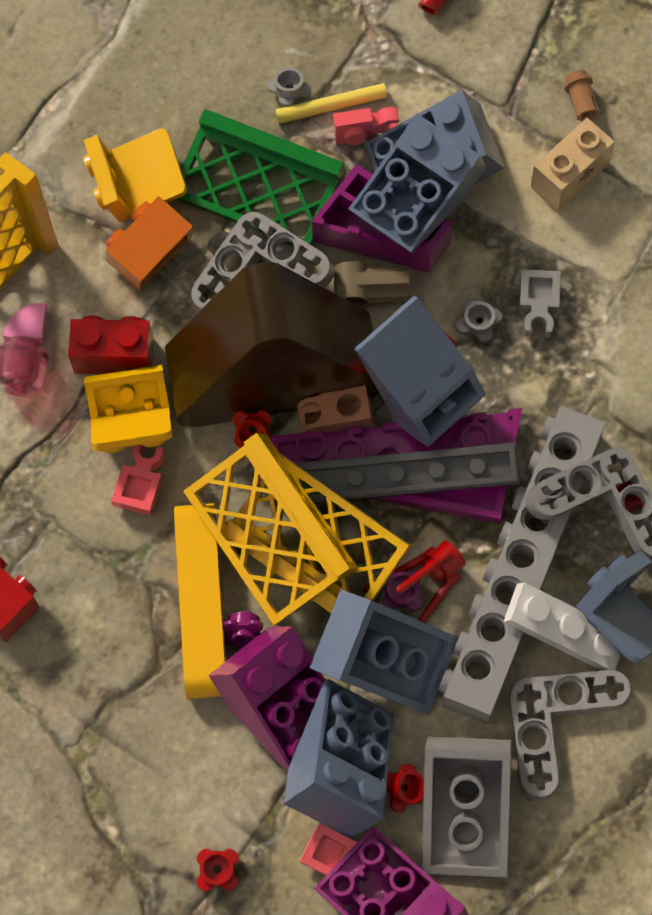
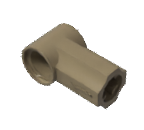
M358 261L341 262L334 266V294L362 309L366 308L369 303L407 302L410 299L409 266L367 268L366 264Z

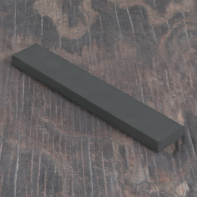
M516 442L295 463L346 500L520 484ZM302 480L304 489L313 488ZM320 492L308 494L314 503L327 502L326 497Z

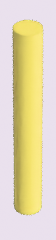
M384 83L275 109L278 124L384 99L387 98V91Z

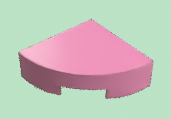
M46 303L32 304L15 313L5 327L3 333L5 342L44 344L48 311Z

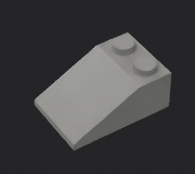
M427 736L424 767L422 870L427 874L507 878L511 740Z

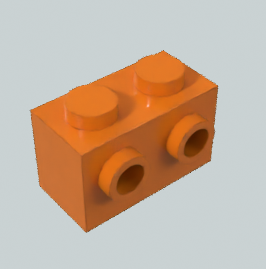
M160 196L151 204L148 201L142 203L132 215L134 222L125 231L121 228L116 230L105 244L108 247L106 250V261L139 291L192 237L193 226Z

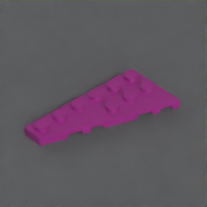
M522 408L508 409L506 413L487 415V412L473 413L471 417H462L429 447L400 428L397 422L385 423L383 427L362 429L361 426L349 427L347 431L321 433L320 431L272 436L271 441L279 453L294 463L515 443ZM507 485L368 499L500 524Z

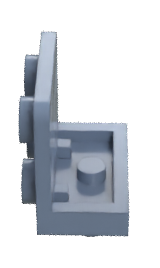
M641 550L628 559L621 555L608 568L602 567L587 582L591 590L576 605L585 615L587 621L593 627L599 629L614 644L617 652L634 664H639L652 654V611L629 589L634 581L652 563Z

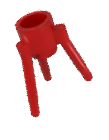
M447 540L443 541L436 548L431 546L423 554L397 567L394 571L395 573L408 572L423 564L420 570L396 587V593L402 594L427 575L437 583L442 579L444 580V583L418 618L419 621L424 623L433 614L451 587L461 580L458 571L466 565L460 551ZM370 583L363 587L364 593L369 591Z

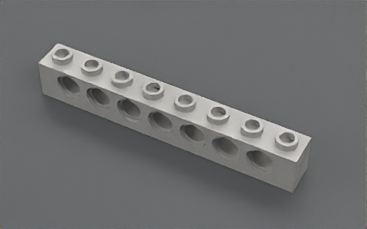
M563 406L559 407L555 418L547 417L540 439L546 440L541 453L533 452L526 470L527 474L532 475L527 488L519 487L512 505V509L518 512L513 524L505 522L497 543L503 546L498 560L491 557L485 571L483 581L489 583L484 596L476 594L468 617L474 619L470 632L461 631L453 654L459 656L455 669L447 668L441 680L438 691L444 693L442 707L489 725L525 633L503 622L509 605L499 602L496 594L503 590L514 593L516 585L523 582L542 590L573 511L571 509L552 519L541 520L546 528L539 532L532 531L527 528L525 522L529 519L537 518L531 515L527 509L526 495L539 482L594 457L606 422ZM557 449H567L574 457L569 460H561L555 456L554 451ZM574 474L571 480L572 487L578 493H580L586 478L583 474ZM559 489L560 493L557 495L545 496L543 494L538 500L542 506L546 504L550 506L553 501L564 495L561 489ZM522 554L527 556L532 564L526 568H519L510 559L514 555ZM487 627H495L502 632L503 638L497 642H490L483 638L481 631ZM472 664H481L488 670L489 674L480 680L473 679L467 674L466 668Z

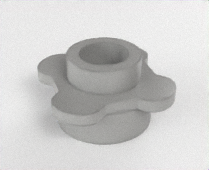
M295 68L279 70L275 74L274 79H271L267 84L268 91L275 93L279 98V103L286 107L292 106L300 97H307L312 92L311 84L304 82L303 74Z
M476 299L470 300L466 304L464 317L457 321V329L462 334L470 333L476 336L480 342H488L493 337L492 330L495 324L500 323L502 320L501 311L493 308L487 302ZM481 318L483 322L478 324L475 320Z

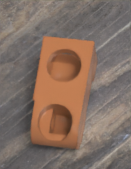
M366 385L322 393L319 396L306 398L297 403L301 433L320 431L321 433L347 431L349 427L361 426L362 429L375 427L371 399Z

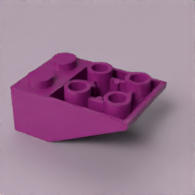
M293 626L268 627L208 676L229 709L288 772L325 678L322 673L310 668L313 659Z
M374 827L357 842L314 888L339 915H469L466 908Z

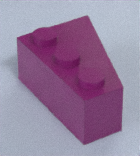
M356 164L311 221L313 242L394 264L409 266V268L429 273L451 245L452 223L444 219L413 253L409 252L348 210L373 175Z

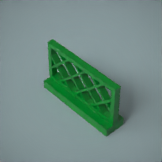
M204 108L198 121L200 128L181 170L185 182L187 179L203 173L209 189L196 195L186 193L177 200L235 223L243 216L240 212L246 210L249 213L251 212L250 208L271 200L278 217L271 220L281 224L286 230H288L285 224L286 221L303 214L307 215L310 227L305 238L301 239L312 245L311 221L314 218H312L310 211L317 209L316 216L345 179L347 174L344 162ZM205 140L220 145L224 156L203 164L199 153ZM226 148L234 150V152L228 154ZM245 155L254 158L258 169L237 177L231 161ZM197 159L199 166L193 168ZM260 161L265 162V163L270 164V165H267V166H265V167H262ZM227 163L234 179L212 187L206 171ZM278 169L288 171L293 183L272 191L266 174ZM295 174L303 177V179L297 181ZM262 176L268 193L247 201L241 184ZM314 182L327 187L322 199L308 205L300 189ZM237 186L243 203L230 209L220 206L216 195ZM296 190L303 207L282 215L275 198ZM209 197H212L214 203L209 202V201L204 200V199H207V198H209ZM250 227V229H253L264 234V232L259 227ZM285 241L286 243L294 246L293 242Z

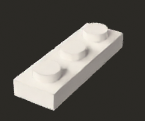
M525 582L516 585L503 621L504 623L599 670H616L620 654L615 649L614 644L599 629L593 627L579 609Z

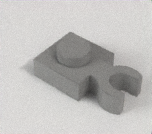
M522 269L519 311L530 312L524 320L523 333L525 337H530L531 326L535 323L544 325L546 329L545 338L551 337L554 321L549 313H558L561 271Z

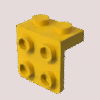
M158 129L111 150L98 135L84 140L88 155L84 156L83 159L92 178L95 177L98 185L94 189L97 203L102 210L108 209L120 223L132 218L134 212L145 201L151 204L160 196L168 203L187 193V185L170 134L165 129Z
M163 365L84 377V386L91 417V445L93 451L116 453L122 451L125 447L141 444L145 447H154L172 438L170 405Z

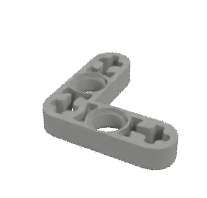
M249 212L237 221L194 283L191 297L193 302L202 309L211 300H207L204 296L205 291L208 289L218 293L225 286L222 281L215 278L217 273L225 280L230 281L244 267L258 263L261 257L268 262L279 263L323 288L331 283L335 269L333 263L320 250L263 214ZM251 226L254 228L259 227L265 235L270 237L267 243L256 235L251 236L248 233ZM285 241L293 242V254L285 260L277 259L275 255L277 247ZM232 254L241 255L242 264L240 268L234 272H226L224 270L226 258ZM303 257L312 265H319L323 269L320 275L314 273L311 275L300 264Z
M621 448L609 449L539 482L527 493L526 505L531 515L541 520L552 519L605 494L633 551L637 553L641 550L652 560V546L648 547L645 544V539L652 536V493L634 458L626 450ZM619 462L622 470L618 473H610L607 467L611 463L616 464ZM574 474H583L588 478L590 482L588 494H579L574 490L571 484ZM630 480L632 485L618 492L616 487ZM561 489L564 495L553 501L550 506L548 504L542 506L538 500L543 494L545 496L550 495ZM627 494H634L640 498L643 505L640 514H631L625 508L624 498ZM649 517L651 522L639 528L636 527L635 523H639Z
M601 670L529 677L521 679L514 684L510 693L509 704L519 784L526 797L536 801L546 800L554 794L558 785L559 775L551 717L620 709L625 705L631 689L629 680L623 673L617 670ZM607 681H612L615 688H621L622 690L617 693L615 700H609L608 693H596L593 697L594 703H588L589 688L586 682H593L592 690L604 689ZM565 684L577 686L582 694L581 700L574 705L563 703L558 696L559 688ZM524 689H530L533 696H539L540 699L534 702L533 713L534 718L543 715V720L531 718L519 722V717L526 719L527 716L525 701H518L517 699L522 696ZM531 728L540 730L545 736V745L537 750L527 748L522 741L523 732ZM548 756L549 761L541 760L540 763L542 776L550 777L551 780L545 783L544 790H537L534 783H528L527 779H531L534 774L533 761L524 763V758L536 760Z

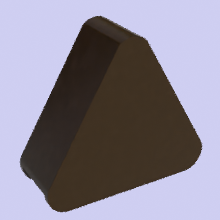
M261 262L244 267L165 346L176 422L186 427H201L232 422L233 415L237 411L251 414L265 410L270 415L297 411V403L303 399L319 396L322 393L366 385L370 398L379 394V391L354 350L373 332L370 313L279 263Z

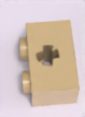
M586 118L533 166L531 188L559 211L611 163L615 141L591 120Z

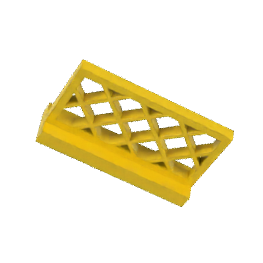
M7 152L0 157V290L38 248L49 256L59 245L37 175Z
M256 433L244 442L245 445L183 492L272 624L276 626L340 579L348 577L359 568L268 435ZM246 457L255 468L252 486L232 483L235 465ZM226 473L225 481L216 480ZM261 478L269 489L260 487ZM210 484L224 486L220 510L207 508L198 495L201 490ZM231 487L251 490L248 514L228 511ZM259 492L273 494L277 500L278 506L275 519L255 516ZM284 512L291 522L283 521ZM211 513L219 514L218 523ZM227 516L247 519L243 543L229 541L225 535L224 529ZM254 521L274 524L270 548L250 544ZM282 525L295 527L301 535L298 553L278 549ZM307 545L314 556L306 554ZM234 547L242 548L241 556H239ZM249 549L269 553L266 577L254 575L248 569ZM277 554L297 558L293 582L273 578ZM304 560L318 561L328 577L317 585L301 583ZM256 580L265 582L263 590ZM272 583L292 586L290 604L277 612L269 600ZM300 588L308 589L306 593L298 598Z
M281 454L301 485L303 486V480L313 487L305 489L307 494L320 492L326 497L329 514L323 515L325 520L330 519L331 528L339 540L340 534L337 518L352 515L359 520L362 537L345 541L340 540L343 546L363 542L367 566L359 567L353 573L368 571L370 589L364 598L374 601L411 545ZM261 478L260 487L268 488ZM259 492L257 504L270 501L272 517L275 519L278 506L277 500L273 494L261 497L264 492ZM251 493L238 513L248 514ZM334 503L345 511L336 513ZM234 517L233 520L229 519L227 521L224 533L230 541L243 543L247 519ZM254 523L250 544L270 548L272 535L266 531L273 530L274 524L259 527ZM282 525L278 549L298 553L299 549L291 550L285 546L282 528L289 526ZM367 526L375 531L377 535L368 536ZM384 538L397 547V550L387 563L373 564L370 541ZM307 545V548H306V553H307V555H313V556H314V554L312 553V551L310 550V548H309L308 545ZM249 549V554L267 567L269 553ZM277 554L274 573L284 580L293 582L297 558ZM304 560L301 583L317 585L328 577L327 573L324 574L317 569L316 561ZM384 568L376 579L375 569ZM347 577L340 579L341 585L336 582L315 597L313 601L331 613L340 589L349 592ZM300 588L299 591L304 594L308 589Z

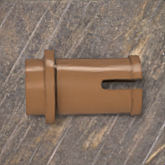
M584 70L568 74L565 77L566 83L563 87L564 91L570 94L577 120L584 121L586 118L591 120L600 114V109L597 106L591 88L593 83L592 77L587 75Z

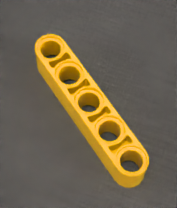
M215 503L205 504L207 508L216 509ZM193 505L174 506L186 699L222 697L208 676L227 661L224 641L225 631L223 630L224 616L219 544ZM211 513L212 516L214 517V519H215L216 522H217V515L214 514V513Z

